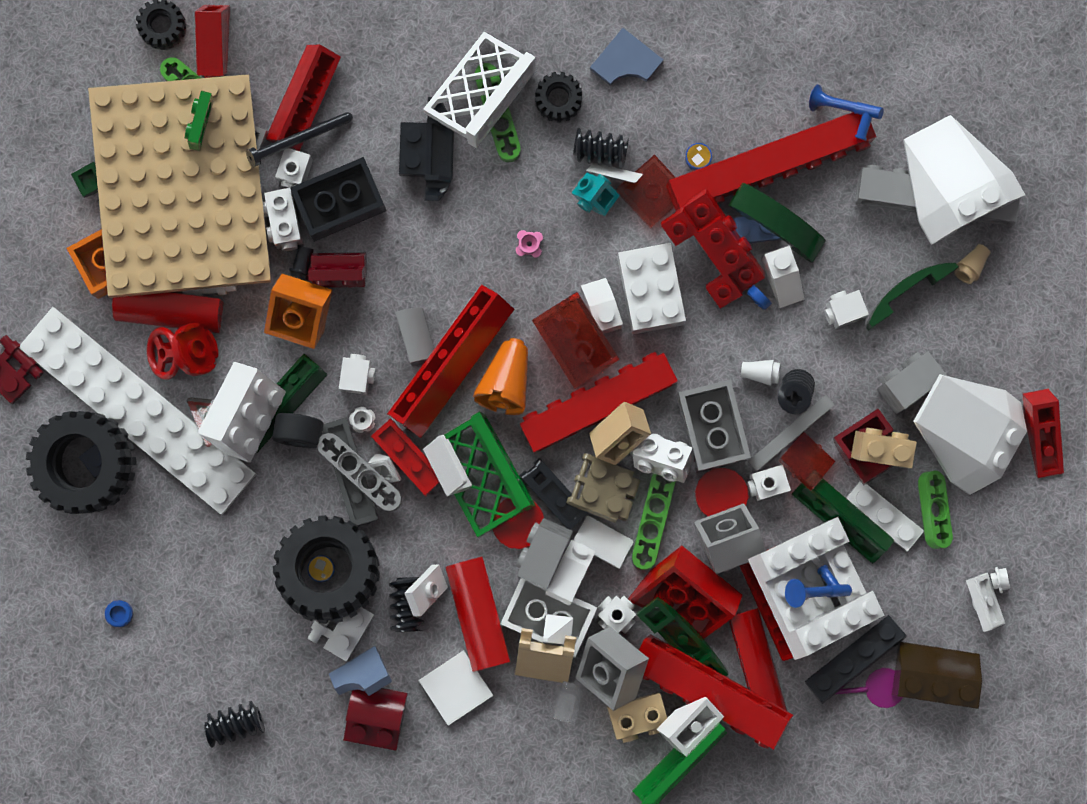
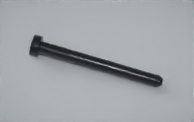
M345 112L258 150L254 147L247 149V159L252 167H256L261 164V160L351 122L353 116L351 113Z

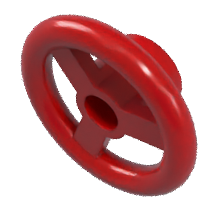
M158 327L151 332L148 338L147 359L151 370L157 377L169 380L179 371V366L172 352L174 333L168 328ZM160 335L167 337L169 342L163 343ZM155 345L158 349V362L155 358ZM172 363L171 369L168 372H164L165 365Z

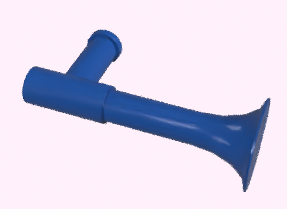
M818 84L813 88L809 99L811 111H815L819 106H829L862 115L855 138L864 141L867 139L866 136L872 118L881 119L884 113L882 107L829 96L822 91L821 85Z
M823 565L817 570V573L821 575L827 586L805 587L800 580L791 579L785 587V598L791 607L798 608L804 604L806 598L850 596L852 588L849 584H839L828 566Z

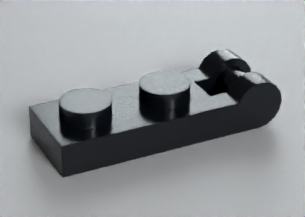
M538 458L533 462L534 466L527 472L524 470L519 476L561 523L571 530L589 512L566 503L568 497L572 496V493L546 464ZM542 473L547 479L538 485L534 479Z

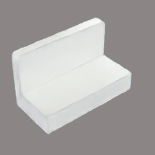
M444 435L438 436L423 449L446 496L465 491L472 486L449 439H446Z
M590 516L585 518L573 540L596 551L594 556L617 569H620L633 544L632 539Z

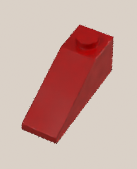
M1049 389L1023 393L1024 419L1037 478L1063 474L1059 400Z

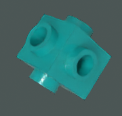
M588 172L572 191V194L579 200L577 205L587 213H590L592 210L603 216L608 213L620 196L606 177L601 174L594 176Z

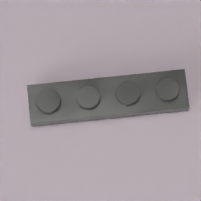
M347 417L323 424V434H335L358 454ZM326 439L325 441L328 450H331L337 455L333 458V460L337 462V459L340 456V454L347 451V449L343 447L342 451L340 452L334 446V443L336 442L335 439H333L332 441H328ZM347 456L343 459L342 466L344 470L352 471L356 468L357 460L355 457ZM333 465L350 521L360 526L379 520L373 500ZM364 476L362 478V485L364 488L369 489L366 477Z

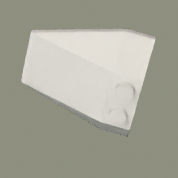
M951 115L903 140L918 222L931 245L952 235L961 227L1000 207L1003 208L1025 196L1013 172Z
M940 374L913 421L950 482L969 495L1002 478L1027 432L1022 404L1006 390Z

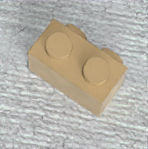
M623 402L598 424L589 435L596 458L616 465L650 436L651 432L644 410Z
M866 428V432L855 431L851 458L912 468L917 442L909 440V434L892 432L891 437L882 435L883 430Z
M659 692L636 698L614 711L607 707L617 740L622 739L623 743L639 739L638 734L648 731L649 735L658 734L657 728L667 719Z

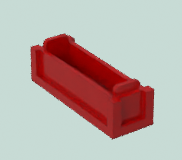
M391 418L371 435L372 439L386 452L425 497L440 483L428 458Z

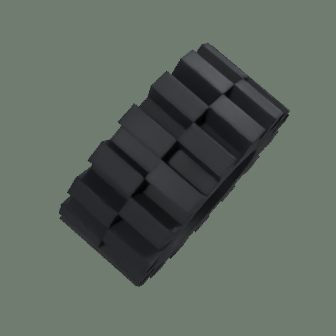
M153 0L152 4L146 2V8H140V16H136V21L138 22L136 28L143 40L148 45L150 44L152 48L156 49L159 47L161 50H165L167 46L170 49L173 48L175 42L179 44L181 42L180 37L185 36L184 29H186V23L178 6L176 7L171 1L168 3L167 0H161V2ZM161 15L169 17L171 26L167 32L156 33L152 30V22L156 17Z
M552 72L551 76H544L543 81L538 83V88L535 91L536 107L541 112V115L543 117L546 116L551 122L553 120H557V123H561L562 120L569 121L570 117H575L577 111L581 108L582 88L579 87V82L575 81L572 75L566 76L565 72H561V74ZM556 88L564 89L569 95L568 102L561 107L552 105L548 98L552 90Z

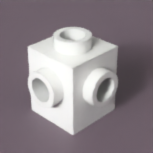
M608 596L597 607L601 611L597 615L601 618L598 624L603 629L611 627L616 632L622 631L625 634L636 623L632 619L636 615L632 611L635 606L625 596L621 599L617 596L611 599ZM616 609L622 612L620 620L612 618V612Z

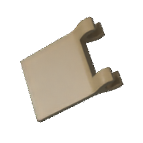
M522 628L515 675L568 684L576 637L565 635L564 647L532 642L533 630Z

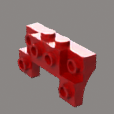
M707 188L692 197L683 207L661 222V227L675 246L694 235L721 275L707 283L706 290L720 309L741 297L744 290L765 278V271L751 253L752 247L745 236L740 237L736 231L737 225L733 218L723 213Z

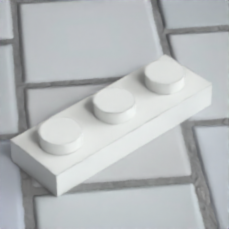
M861 481L857 483L846 497L894 539V543L905 552L909 551L924 532L923 529L869 485L863 486Z

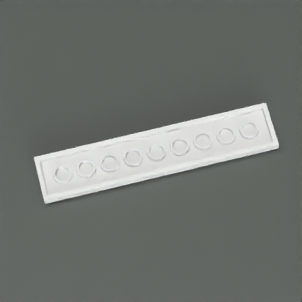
M52 307L21 343L19 348L32 357L41 367L97 413L118 422V427L126 430L129 434L128 438L221 515L228 510L257 475L238 458L225 454L213 444L207 446L203 437L198 434L199 427L196 423L56 308Z

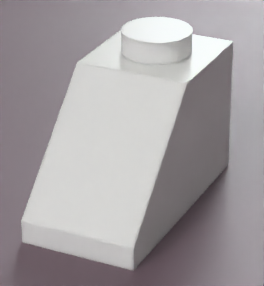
M790 245L764 254L761 261L779 309L805 300L799 270Z
M604 278L581 285L596 336L622 329L623 323L607 279Z
M571 540L545 594L570 606L596 551Z
M703 697L676 709L657 730L673 748L687 756L724 716L708 698Z

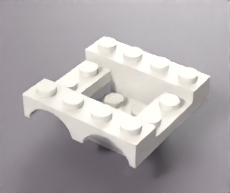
M838 517L748 559L794 660L808 656L884 616L874 592L866 593L843 545L849 542V539ZM816 557H819L822 565L828 566L839 584H849L852 588L850 596L838 597L841 605L834 607L830 597L806 598L804 604L798 608L791 607L785 598V587L791 579L800 580L805 587L825 586L812 560Z

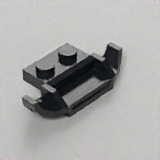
M438 103L433 109L438 113L448 112L444 103ZM430 116L427 118V123L401 122L399 176L425 177L424 201H439L453 180L454 131Z

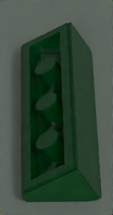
M303 354L276 383L286 393L256 453L273 436L276 415L279 413L293 414L327 376V373L306 354Z
M811 471L791 493L824 523L838 517L849 539L847 543L872 564L894 542V539L815 471Z

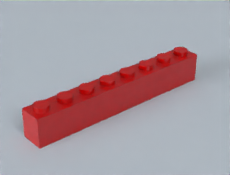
M852 112L668 181L666 187L676 211L706 188L716 203L721 204L725 201V197L733 194L735 196L742 183L751 187L758 185L759 189L767 187L774 183L773 179L783 176V179L791 178L798 174L797 170L805 167L808 170H813L823 165L822 161L829 158L832 161H837L846 157V152L854 149L856 152L864 151L871 147L870 143L877 136L870 123L866 141L855 138L862 115Z

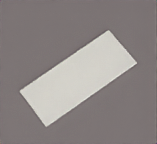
M595 162L586 170L636 183L643 175L616 167H609L604 164L598 165Z

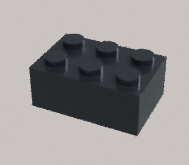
M364 157L290 187L314 242L387 211Z

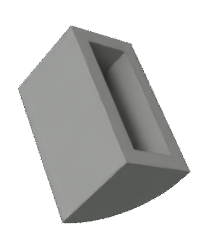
M416 307L395 312L410 364L413 367L425 363L433 352L434 345L423 308Z

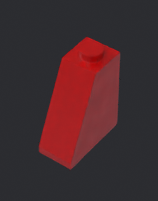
M203 5L195 11L197 75L204 76V78L220 77L227 73L230 5Z

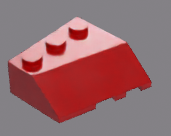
M681 545L648 572L629 596L628 600L633 605L644 608L655 598L659 597L684 617L705 639L735 617L743 595Z

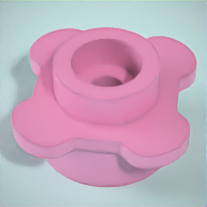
M519 231L517 234L519 239L518 247H516L517 255L524 256L526 254L532 255L534 258L539 257L542 253L540 242L543 240V235L540 232ZM527 242H531L532 245L527 246Z

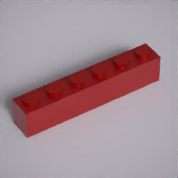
M481 284L387 414L406 429L422 438L515 309L499 294Z
M653 352L643 357V363L633 367L632 363L618 370L619 375L611 379L607 375L594 382L595 387L587 391L585 387H582L570 394L572 398L564 402L558 399L546 405L548 410L540 414L537 411H533L523 416L524 422L520 423V427L533 453L536 454L603 421L623 402L635 405L676 385L678 380L665 354L657 355L656 352Z
M651 634L643 640L639 651L648 657L649 660L642 679H651L658 683L663 691L670 694L675 693L682 697L686 704H690L703 697L708 698L724 716L722 721L731 725L730 728L733 731L742 735H749L755 739V743L763 748L768 749L770 747L773 750L775 749L787 729L793 714Z

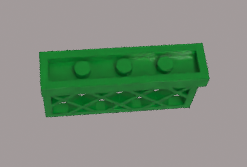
M479 411L472 415L470 420L444 434L445 438L454 444L453 449L456 454L459 445L472 449L468 464L460 462L462 466L467 467L466 474L468 478L471 468L484 471L481 486L472 485L470 487L479 490L475 505L466 503L463 498L465 491L454 494L478 538L522 512L536 507L486 414ZM472 427L476 434L473 446L460 442L463 431ZM456 436V440H455V441L450 440L451 438H453V437ZM479 442L481 443L483 448L478 447ZM476 450L486 452L488 456L485 469L473 466ZM491 465H493L495 471L490 470ZM489 473L498 475L501 480L498 492L485 489ZM504 487H505V489H506L508 495H507V494H503ZM484 491L497 495L493 510L480 507ZM502 496L510 498L516 508L507 514L497 512ZM469 507L474 508L473 514L470 511ZM479 510L492 513L489 525L480 529L476 522ZM496 515L502 516L501 518L495 520Z
M718 723L687 756L673 748L638 783L632 792L640 799L642 804H659L727 734L725 728Z

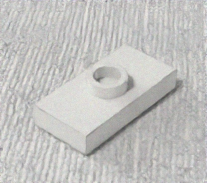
M439 564L431 565L404 593L413 616H422L448 588Z
M988 573L966 580L972 597V604L978 614L983 632L1004 625L1005 621Z

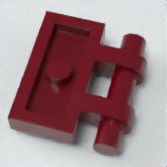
M5 335L0 339V344L5 348L4 352L0 354V394L10 404H14L32 386L25 377L31 374L35 379H38L44 372L37 366L38 363L32 357L29 358L19 348L20 344L16 340L12 341L8 335ZM12 357L22 365L18 371L8 362Z

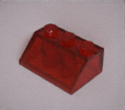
M578 292L532 320L576 390L597 378L620 361Z

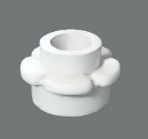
M366 407L356 408L349 417L350 424L353 425V429L358 433L369 432L375 425V414L372 410H367ZM362 417L365 418V422H360V419Z
M995 567L996 573H991L993 588L999 589L1000 593H1003V590L1010 589L1006 568L998 569Z

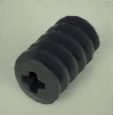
M577 128L573 155L576 154L578 162H581L586 155L588 164H591L595 157H597L598 165H602L604 160L607 159L609 167H612L615 161L618 160L619 168L622 169L625 165L629 138L624 143L623 135L619 134L616 141H613L612 133H609L604 140L601 131H598L595 138H593L592 132L589 129L585 136H582L581 129Z
M794 369L786 373L778 392V403L784 411L794 415L807 411L811 405L815 388L812 375L802 369Z
M419 577L396 578V581L389 583V587L397 589L396 592L389 594L390 598L397 600L396 603L390 605V609L398 612L390 616L391 620L398 622V624L391 626L390 630L395 632L423 631L417 629V626L424 624V620L413 616L404 594Z
M249 701V710H245L243 705L239 704L238 713H235L232 707H229L228 716H224L222 711L218 710L217 719H214L211 713H208L207 722L204 724L207 742L211 748L215 747L216 741L219 745L225 744L226 737L230 742L236 740V735L244 739L247 736V731L251 736H255L257 734V727L262 733H265L262 715L253 701Z

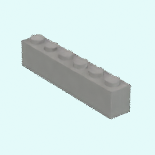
M878 165L863 167L858 176L855 203L916 212L909 171L904 169H893V172L885 171ZM1020 199L1003 208L1000 207L975 221L1011 227L1017 222Z

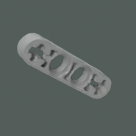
M827 395L823 396L749 459L750 465L756 471L759 470L835 405Z
M326 433L319 438L317 448L320 454L380 508L391 512L400 507L402 502L400 492L338 436ZM326 439L328 441L335 439L334 446L340 452L343 447L347 449V451L340 454L337 462L333 460L337 456L331 450L324 451L326 447L324 441ZM347 456H353L357 460V466L352 471H346L342 466V461ZM366 474H374L377 478V484L372 489H366L362 485V478ZM382 483L387 485L383 488L387 494L390 495L393 492L396 494L394 497L396 503L394 505L387 504L385 506L383 504L385 499L379 493L376 498L372 495L380 489Z

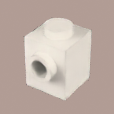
M290 148L284 150L275 176L277 181L281 183L280 186L282 188H290L307 180L313 162L311 155Z
M859 290L846 294V291H841L830 296L832 300L826 304L827 309L824 310L828 323L830 325L834 324L835 329L862 320L869 315Z
M350 354V358L343 357L339 390L341 392L368 394L369 384H374L375 368H371L372 363L366 360V356Z
M783 465L751 474V481H747L751 497L756 496L757 501L791 491Z

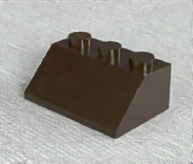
M900 642L898 644L892 695L979 709L982 688L980 654Z

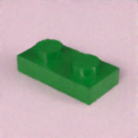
M201 91L199 99L195 98L193 101L191 114L195 115L192 124H187L184 137L188 139L190 149L197 151L201 149L213 105L212 93Z

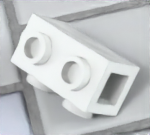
M286 188L264 193L266 200L262 201L264 217H269L270 227H266L269 242H274L277 249L282 248V251L297 249V245L304 243L296 203L291 189Z
M651 434L630 452V455L633 456L634 467L639 471L647 474L654 473L672 482L679 481L684 483L694 462L692 447L683 442L666 440L658 434Z

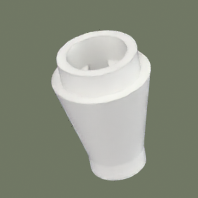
M774 360L743 362L741 378H748L769 386L778 384L781 363L774 362Z

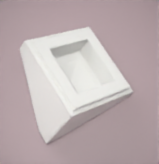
M375 454L368 462L389 483L401 480L389 456Z
M546 614L543 642L564 644L565 635L571 636L573 618Z

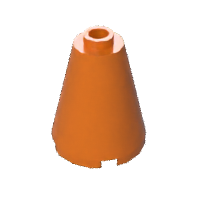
M510 338L509 341L502 343L474 391L473 397H475L474 401L477 404L494 412H497V408L506 409V415L523 414L526 407L528 348L522 340Z

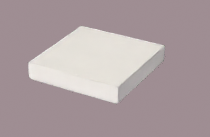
M464 650L419 680L447 725H450L493 696L479 672L472 671L469 657Z

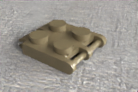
M584 453L582 457L584 462L580 473L574 479L576 484L572 496L568 497L566 503L614 523L618 519L626 521L633 502L625 499V497L635 498L640 480L633 477V471ZM590 463L591 466L587 474V477H584L588 464ZM583 485V489H582V491H581V494H580V497H579V500H578V499H576V498H577V495H578L580 486Z

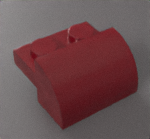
M366 252L313 253L311 255V267L308 270V281H312L313 284L325 288L365 287Z
M876 409L833 438L839 454L847 466L851 467L863 486L893 467V465L851 458L855 431L866 432V428L883 430L882 435L892 437L894 429L879 409Z
M381 688L368 696L365 691L352 690L343 740L396 751L408 693Z

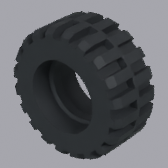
M69 411L64 412L62 416L55 415L49 419L48 425L42 424L37 429V432L40 434L39 437H32L29 445L33 446L32 452H27L26 460H30V467L26 468L27 476H32L34 480L30 485L33 491L41 492L38 497L44 503L50 502V507L57 511L63 510L69 514H87L106 510L107 506L115 505L120 501L119 496L125 495L130 489L127 486L128 481L134 480L135 473L131 472L132 465H137L136 457H131V451L135 450L133 442L127 441L126 438L129 434L124 428L118 427V422L111 418H106L103 414ZM78 437L91 439L98 447L102 459V466L97 479L89 487L85 488L74 487L66 479L62 470L63 453L68 444Z
M326 515L318 516L317 521H312L311 518L303 520L304 526L298 528L295 525L290 529L292 534L288 538L284 536L280 541L281 549L275 551L274 559L276 565L273 566V575L276 577L275 585L294 612L301 614L309 621L314 619L319 623L327 624L329 620H333L335 623L343 622V617L349 615L352 618L356 616V610L360 607L365 609L369 604L368 598L370 595H375L377 590L375 585L380 579V572L378 570V566H380L379 559L372 543L363 530H359L357 525L351 521L344 522L342 517L334 516L333 519H328ZM325 547H337L344 550L352 563V571L347 581L340 588L328 593H317L309 589L302 578L303 566L309 556Z

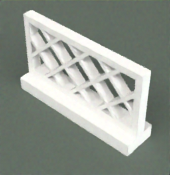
M483 32L423 111L426 115L467 138L468 144L477 148L536 72L535 57L528 52L523 55ZM486 42L495 47L496 53L481 56L480 49ZM512 57L517 60L514 66L502 68L501 58ZM498 60L499 69L484 72L482 62ZM479 63L481 72L465 74L467 65ZM501 75L502 82L498 86L487 88L485 78ZM483 80V89L469 91L467 81ZM464 82L466 92L450 95V87L453 84ZM486 95L487 101L484 105L472 107L470 97ZM467 98L469 108L453 110L452 101ZM449 101L451 111L438 113L433 110L438 103ZM471 115V122L466 128L456 123L455 117Z

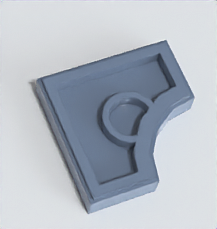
M622 28L590 66V70L609 85L627 76L638 77L647 82L663 63V59Z
M375 646L329 673L334 689L339 695L358 689L365 691L369 696L392 682L383 659Z

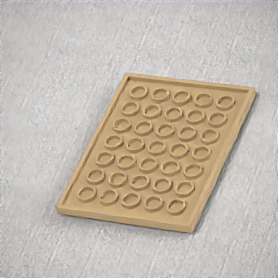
M249 74L88 88L108 297L115 298L271 282L259 165L252 167L246 156L247 149L254 147L257 150ZM201 91L212 93L213 105L201 149L197 151L189 148L188 139L184 137L187 124H192L195 115L191 114L193 101L195 98L199 99Z

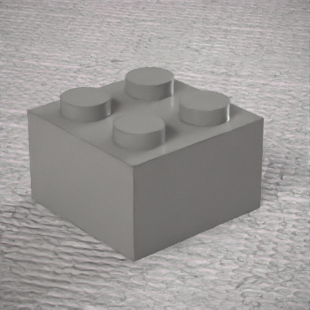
M929 351L923 355L919 352L915 353L900 364L903 367L901 371L895 368L879 380L882 385L877 390L895 414L903 411L929 392L939 374L947 376Z
M744 503L694 522L702 549L716 574L728 572L734 567L749 563V558L766 551L760 530Z
M545 518L542 519L540 524L535 523L526 541L531 543L529 549L524 547L516 563V567L520 568L517 576L547 589L573 531Z
M609 627L588 637L576 679L614 711L636 699L649 658L613 628Z

